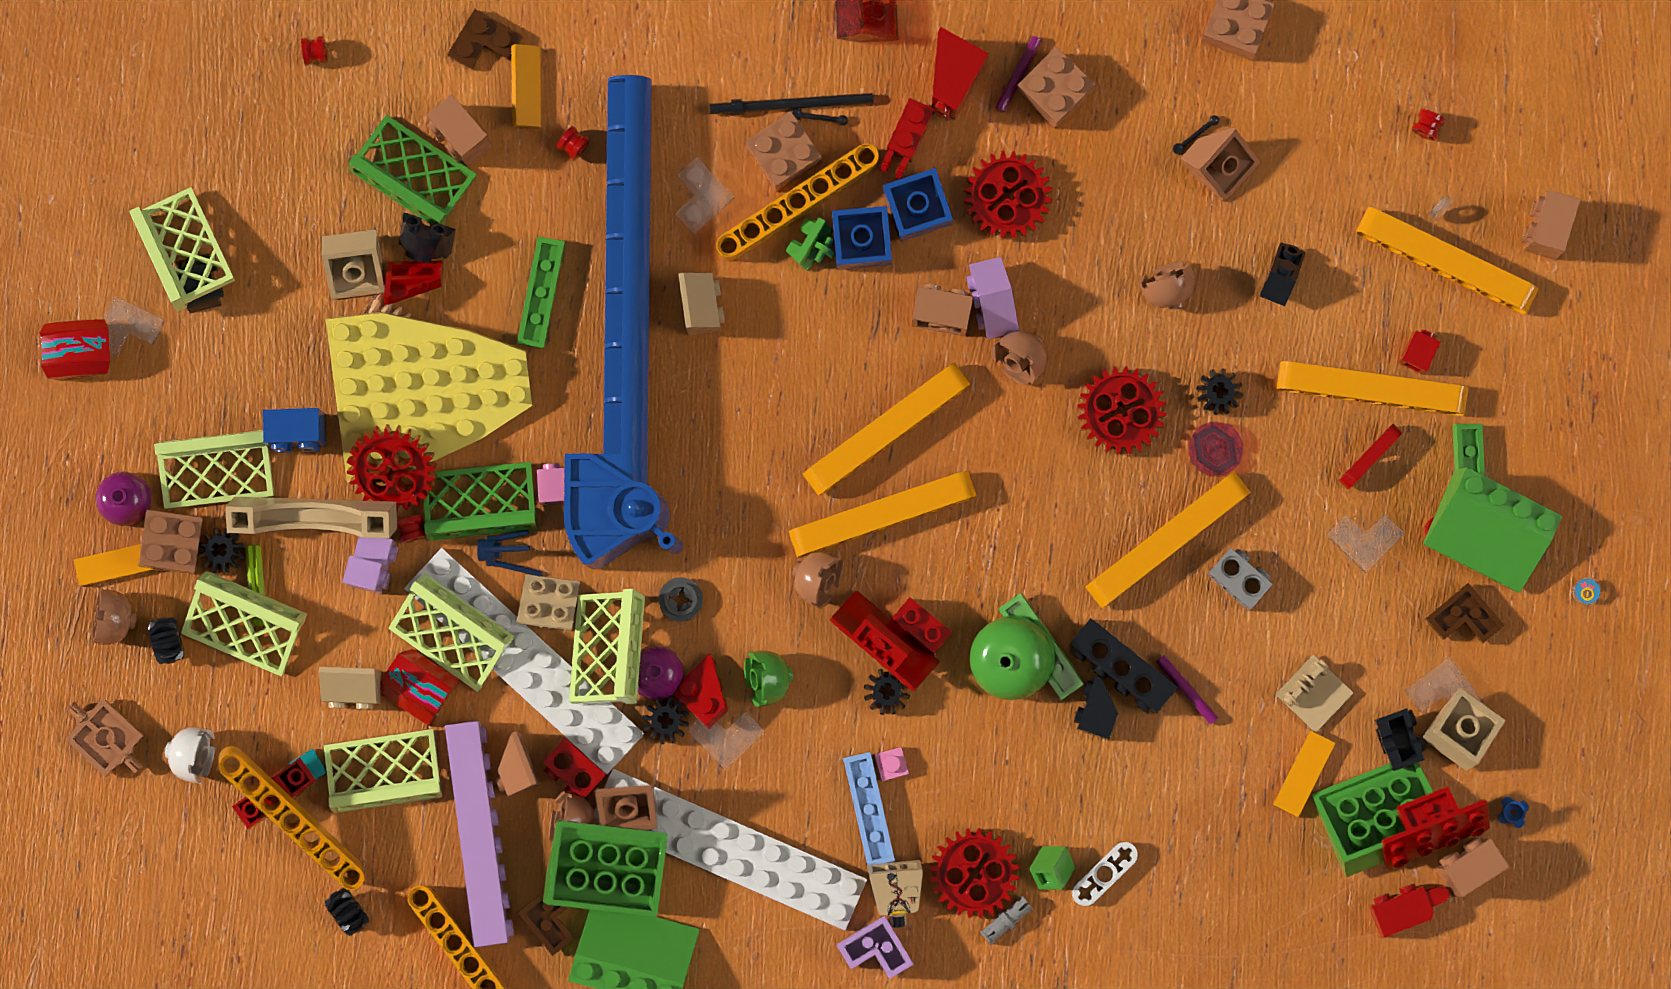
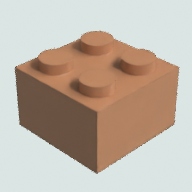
M1217 0L1201 42L1252 61L1274 4L1266 0Z
M1055 47L1018 84L1017 92L1056 129L1093 92L1095 83L1060 49Z
M452 94L427 114L430 120L427 126L430 128V131L440 143L444 140L447 142L445 147L457 163L463 161L468 166L492 146L485 132Z
M791 111L745 141L746 148L776 192L822 162L820 153Z
M1547 190L1542 196L1539 195L1537 201L1534 200L1529 216L1533 217V220L1529 226H1526L1523 233L1522 242L1525 243L1523 251L1556 260L1566 250L1580 199L1552 190Z
M925 284L924 287L919 286L912 326L965 337L973 297L968 296L967 291L952 289V292L941 291V286L934 284Z
M147 510L138 567L194 574L202 518Z
M1475 837L1463 845L1464 851L1460 853L1452 852L1440 859L1441 865L1436 870L1454 897H1464L1509 868V865L1491 838L1482 839L1481 837Z

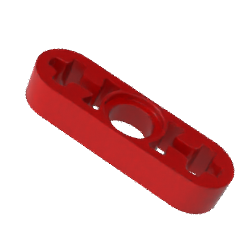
M1392 424L1338 481L1349 490L1403 432L1396 425Z

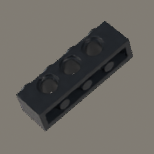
M1092 618L1086 622L1069 644L1072 648L1070 653L1081 662L1088 660L1094 665L1092 671L1104 680L1107 677L1116 683L1114 688L1125 697L1129 694L1138 700L1135 705L1146 714H1149L1151 711L1157 714L1178 688ZM1101 643L1106 647L1107 655L1104 658L1099 659L1092 654L1094 644ZM1116 661L1127 663L1129 671L1125 676H1119L1115 673L1114 664ZM1139 678H1146L1150 682V690L1147 693H1140L1136 689L1135 684Z

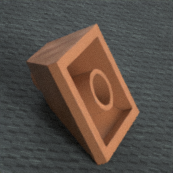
M1233 127L1198 138L1180 158L1189 171L1224 202L1227 201L1261 162Z
M517 731L510 735L498 768L500 776L496 778L501 793L506 792L509 797L541 785L523 736Z
M654 785L596 789L600 825L637 830L657 829V804Z

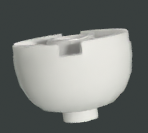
M189 727L181 730L174 736L172 742L167 743L165 757L168 758L169 767L173 774L179 779L201 784L203 781L200 778L209 775L215 754V747L210 746V739H215L212 730Z

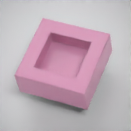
M901 747L875 754L882 781L909 774Z

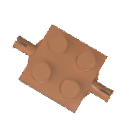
M102 699L94 709L88 712L80 708L76 702L71 704L72 707L67 708V711L78 722L75 729L65 740L105 777H108L117 766L123 763L135 774L143 767V764L131 754L145 735L106 699Z

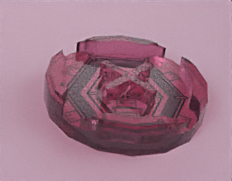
M1209 422L1201 425L1192 434L1188 443V455L1192 465L1199 472L1207 476L1220 477L1230 473L1239 465L1243 455V442L1239 433L1232 426L1222 422Z

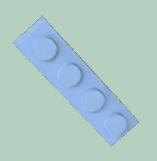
M868 752L843 758L867 865L895 861L871 753Z

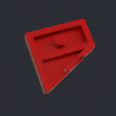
M442 260L431 261V263L418 261L387 262L384 289L385 305L440 288L443 275Z
M710 654L682 680L678 689L673 693L708 729L729 710L726 698L722 693L721 680L717 675L716 661Z

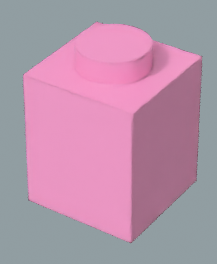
M558 463L544 464L543 469L537 470L539 503L541 505L564 503V468H560Z

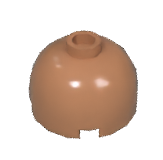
M1182 261L1166 264L1154 269L1155 275L1149 279L1147 274L1139 279L1141 290L1147 301L1160 308L1169 307L1171 311L1185 305L1184 301L1192 295L1195 289L1194 273L1189 261L1186 262L1185 266Z
M1024 331L1010 332L999 339L991 351L995 363L1000 360L1002 365L1006 367L1001 371L1011 380L1026 386L1029 382L1033 384L1045 370L1047 362L1046 351L1042 340L1035 334Z
M819 551L807 555L802 561H798L794 566L792 575L795 577L794 585L799 597L820 609L825 607L833 598L829 594L833 584L838 588L843 575L844 563L840 560L841 558L828 552Z
M99 589L94 611L96 612L95 621H93L92 642L112 645L122 641L129 629L135 628L136 613L131 612V603L120 592Z
M561 792L556 799V803H560L557 812L552 810L549 824V840L553 841L557 820L597 825V818H594L591 804L575 793Z

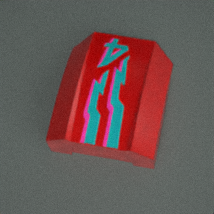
M105 319L65 321L43 325L39 333L42 351L41 367L47 378L65 380L108 374L110 348L109 331Z
M410 649L398 653L380 683L382 696L431 727L437 718L436 715L461 680L417 651Z

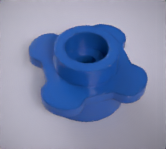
M1505 797L1501 802L1503 807L1501 813L1498 814V821L1502 824H1513L1516 828L1523 827L1525 824L1524 818L1529 809L1528 804L1525 801L1517 802L1513 801L1511 797ZM1511 810H1515V815L1511 814Z

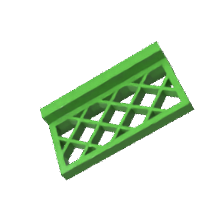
M388 115L384 117L357 155L354 154L349 161V171L430 225L437 223L444 225L446 223L448 215L477 177L475 172L461 163H457L452 157ZM387 125L398 131L399 139L383 142L382 132ZM417 143L420 145L422 154L406 156L404 144ZM400 144L403 157L387 160L384 147ZM381 148L383 160L371 162L364 156L370 149ZM426 158H440L443 160L444 169L428 171ZM423 159L425 172L409 175L407 162ZM404 162L406 175L394 177L389 173L388 165ZM461 172L467 176V179L461 185L451 186L449 173ZM445 174L448 187L432 189L430 176ZM426 177L429 190L417 192L412 189L411 180ZM452 191H457V193L453 197ZM449 192L450 202L445 209L435 204L434 194Z
M531 462L435 472L437 474L436 479H441L447 485L438 496L427 490V498L423 499L425 535L428 541L538 530ZM526 470L527 479L520 487L509 480V477L515 471ZM490 473H495L501 478L493 490L481 482ZM462 476H468L474 481L465 493L454 485ZM505 482L516 490L507 502L496 494ZM478 485L489 493L480 505L469 497ZM526 487H528V494L523 491ZM450 488L462 496L452 508L441 500ZM522 494L529 500V510L517 511L511 504ZM430 496H431L432 498H434V500L431 502V504H430ZM494 497L504 506L498 513L490 514L484 509V506ZM467 500L476 509L470 516L463 517L456 510ZM438 502L449 510L443 519L431 520V510Z

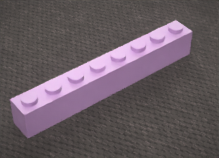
M480 721L446 725L445 731L474 947L510 942L509 936H514L512 919L507 920L506 909L510 908L508 892H503L502 881H506L505 865L499 863L498 853H503L501 837H496L495 826L499 825L497 809H492L491 798H495V788L493 781H488L487 771L492 770L490 754H485L483 743H488L486 726L481 727Z

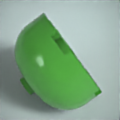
M1006 616L987 624L975 637L970 650V667L975 680L987 693L1003 700L1024 699L1039 691L1048 681L1055 663L1053 644L1046 631L1042 630L1041 627L1028 618L1020 616ZM1008 657L1011 660V664L1002 662V658Z

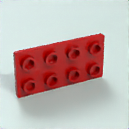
M855 591L830 618V622L911 691H915L940 663L933 654L859 591Z
M1447 786L1397 806V813L1406 831L1382 840L1385 866L1387 869L1402 867L1412 859L1427 857L1437 849L1445 846L1452 847L1458 844L1460 840L1470 836L1477 837L1482 835L1490 828L1486 799L1459 809Z

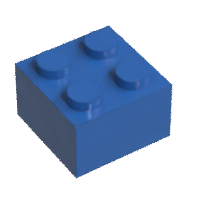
M936 168L883 185V192L900 242L952 225L953 218Z
M887 206L832 211L837 270L892 265Z
M319 408L263 410V443L269 446L271 450H275V453H291L292 448L303 449V452H319V447H327L326 414Z

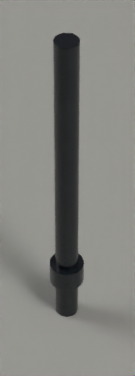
M873 93L756 101L731 99V102L711 103L710 114L732 113V116L743 115V112L873 104Z

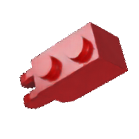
M908 99L887 145V154L880 167L881 171L886 172L891 165L893 156H897L903 160L896 170L895 177L902 179L909 162L912 163L933 118L934 108L914 99Z
M1415 883L1400 888L1401 894L1390 897L1389 893L1374 898L1375 903L1368 907L1380 937L1385 938L1430 921L1434 914L1432 907L1448 901L1450 891L1442 886H1435V888L1425 890L1424 886L1416 887Z

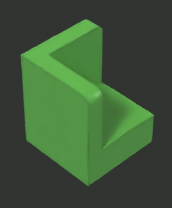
M1043 846L1029 869L1039 889L1063 890L1075 869V865L1067 847Z

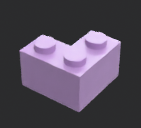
M1001 257L969 264L971 275L966 276L969 291L973 297L974 307L980 310V313L975 314L979 330L984 329L987 339L1019 331L1012 288Z
M359 536L354 556H349L342 583L350 587L382 595L383 589H388L391 579V573H388L390 562L394 563L397 557L398 547L395 546L396 541L390 538H363Z
M885 916L837 944L851 969L876 955L889 979L913 965Z

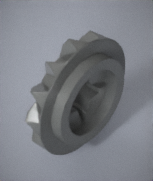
M679 577L668 581L662 587L659 594V605L662 612L668 618L677 622L689 621L695 617L703 604V596L699 586L688 578ZM682 588H684L685 597L692 600L693 603H684L679 612L677 602L669 599V597L679 596Z

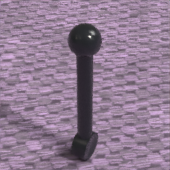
M800 109L792 111L797 120L807 118L838 122L842 126L848 123V118L845 115L834 117L802 113Z
M1212 115L1205 125L1181 144L1176 143L1173 146V152L1180 155L1184 147L1212 125H1218L1220 122L1219 117Z

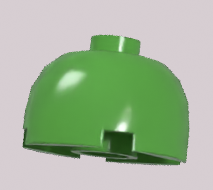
M749 652L750 658H745L744 678L746 688L752 686L754 695L749 696L751 702L757 707L777 703L786 695L789 689V682L793 680L791 667L787 666L783 658L774 652Z

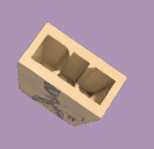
M920 860L867 865L879 915H890L891 927L900 928L906 926V913H914L919 910L923 875Z

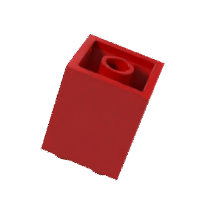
M940 27L937 37L931 107L935 109L934 113L940 118L956 120L987 65L989 53Z

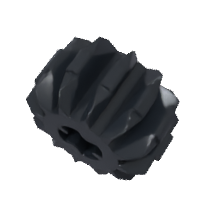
M1223 368L1219 373V377L1214 369L1210 370L1209 376L1211 380L1203 375L1200 380L1204 385L1196 387V391L1204 393L1197 397V401H1207L1203 410L1207 411L1210 406H1214L1213 415L1216 416L1219 413L1220 407L1225 415L1229 414L1228 405L1235 409L1239 406L1233 398L1241 399L1243 397V393L1234 391L1242 386L1241 382L1232 383L1236 374L1232 373L1227 379L1225 378L1226 369ZM1218 386H1222V391L1226 392V395L1223 394L1221 398H1217V393L1213 392V389L1215 390Z
M214 528V537L208 533L204 534L205 539L208 540L207 544L199 542L198 546L206 551L199 553L198 558H208L204 562L203 567L207 569L213 565V573L218 574L222 567L223 572L229 574V564L238 569L239 564L235 561L236 557L239 559L245 558V555L237 553V550L245 548V544L236 543L240 538L239 534L235 533L230 537L231 533H227V528H225L221 535L219 528ZM219 545L227 546V549H224L227 551L224 557L221 555L216 556V553H219L216 550Z
M164 617L150 622L148 626L156 661L159 664H170L183 659L184 648L177 621L173 617Z
M879 669L878 674L881 679L877 680L872 674L869 676L870 681L875 685H864L865 690L873 691V694L864 696V699L869 701L875 698L876 701L871 704L870 709L874 710L878 704L882 705L880 715L885 714L886 706H889L890 713L894 715L896 710L893 704L896 703L901 709H904L905 704L899 698L910 699V694L901 693V690L908 687L904 684L899 685L900 680L897 678L893 679V674L890 672L888 677H885L883 669ZM885 684L891 685V690L895 691V695L893 697L890 695V699H883V694L879 692L881 686L885 688Z
M670 697L666 700V707H663L662 701L658 698L656 699L657 710L651 705L647 706V709L653 715H643L642 719L651 721L652 724L645 725L643 729L644 731L655 729L649 737L651 740L656 739L660 733V744H665L666 735H669L671 743H676L673 733L677 732L679 736L684 737L685 733L678 728L679 726L689 727V722L680 721V718L688 715V711L677 713L682 703L677 702L672 709V698ZM664 713H669V718L673 720L672 726L668 724L669 728L663 729V724L658 722L660 716L664 717Z
M345 888L339 891L336 890L325 900L327 910L346 935L352 936L360 932L369 923V917L349 890Z

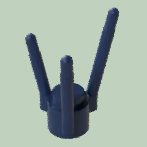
M529 530L498 536H487V539L478 540V561H486L487 566H497L529 575L542 576L541 571L497 560L502 558V552L529 551L530 546H502L500 542L529 535Z

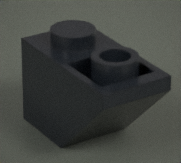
M1280 242L1264 281L1260 297L1285 306L1297 281L1306 252L1298 249L1296 246Z
M1095 676L1093 682L1088 680L1082 696L1087 697L1084 708L1078 707L1073 722L1078 723L1076 730L1108 741L1118 712L1102 679Z

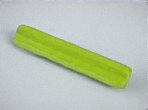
M259 545L246 546L248 588L265 596L261 547ZM258 617L251 618L253 626H265L262 619Z

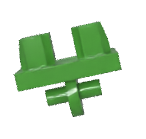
M805 218L800 226V231L807 235L804 243L801 244L793 240L786 249V252L794 258L795 262L806 271L810 270L815 261L821 263L824 256L833 258L835 252L830 249L834 241L830 238L833 228L827 225V222L821 218H818L817 221Z

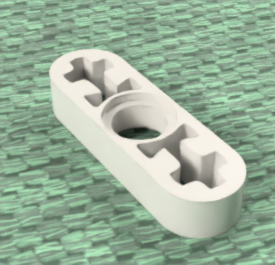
M1121 842L1111 849L1075 884L1072 889L1074 901L1081 906L1093 904L1136 862L1138 853L1135 846L1128 842ZM1119 848L1124 850L1129 848L1131 850L1129 854L1131 860L1129 862L1122 860L1118 864V866L1122 867V870L1118 872L1116 867L1108 862L1107 859L1111 856L1113 861H1115L1120 856ZM1101 866L1111 868L1113 876L1110 881L1101 882L1097 878V870ZM1092 876L1094 882L1102 886V889L1098 892L1097 888L1094 887L1089 893L1091 896L1090 900L1085 898L1080 900L1078 898L1080 895L1078 889L1081 886L1087 888L1091 884L1087 879Z

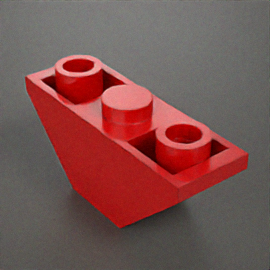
M301 757L271 778L293 799L300 796L316 781V778ZM269 795L264 801L272 805L277 803L279 798L275 795ZM244 797L232 806L247 829L268 818L247 797Z

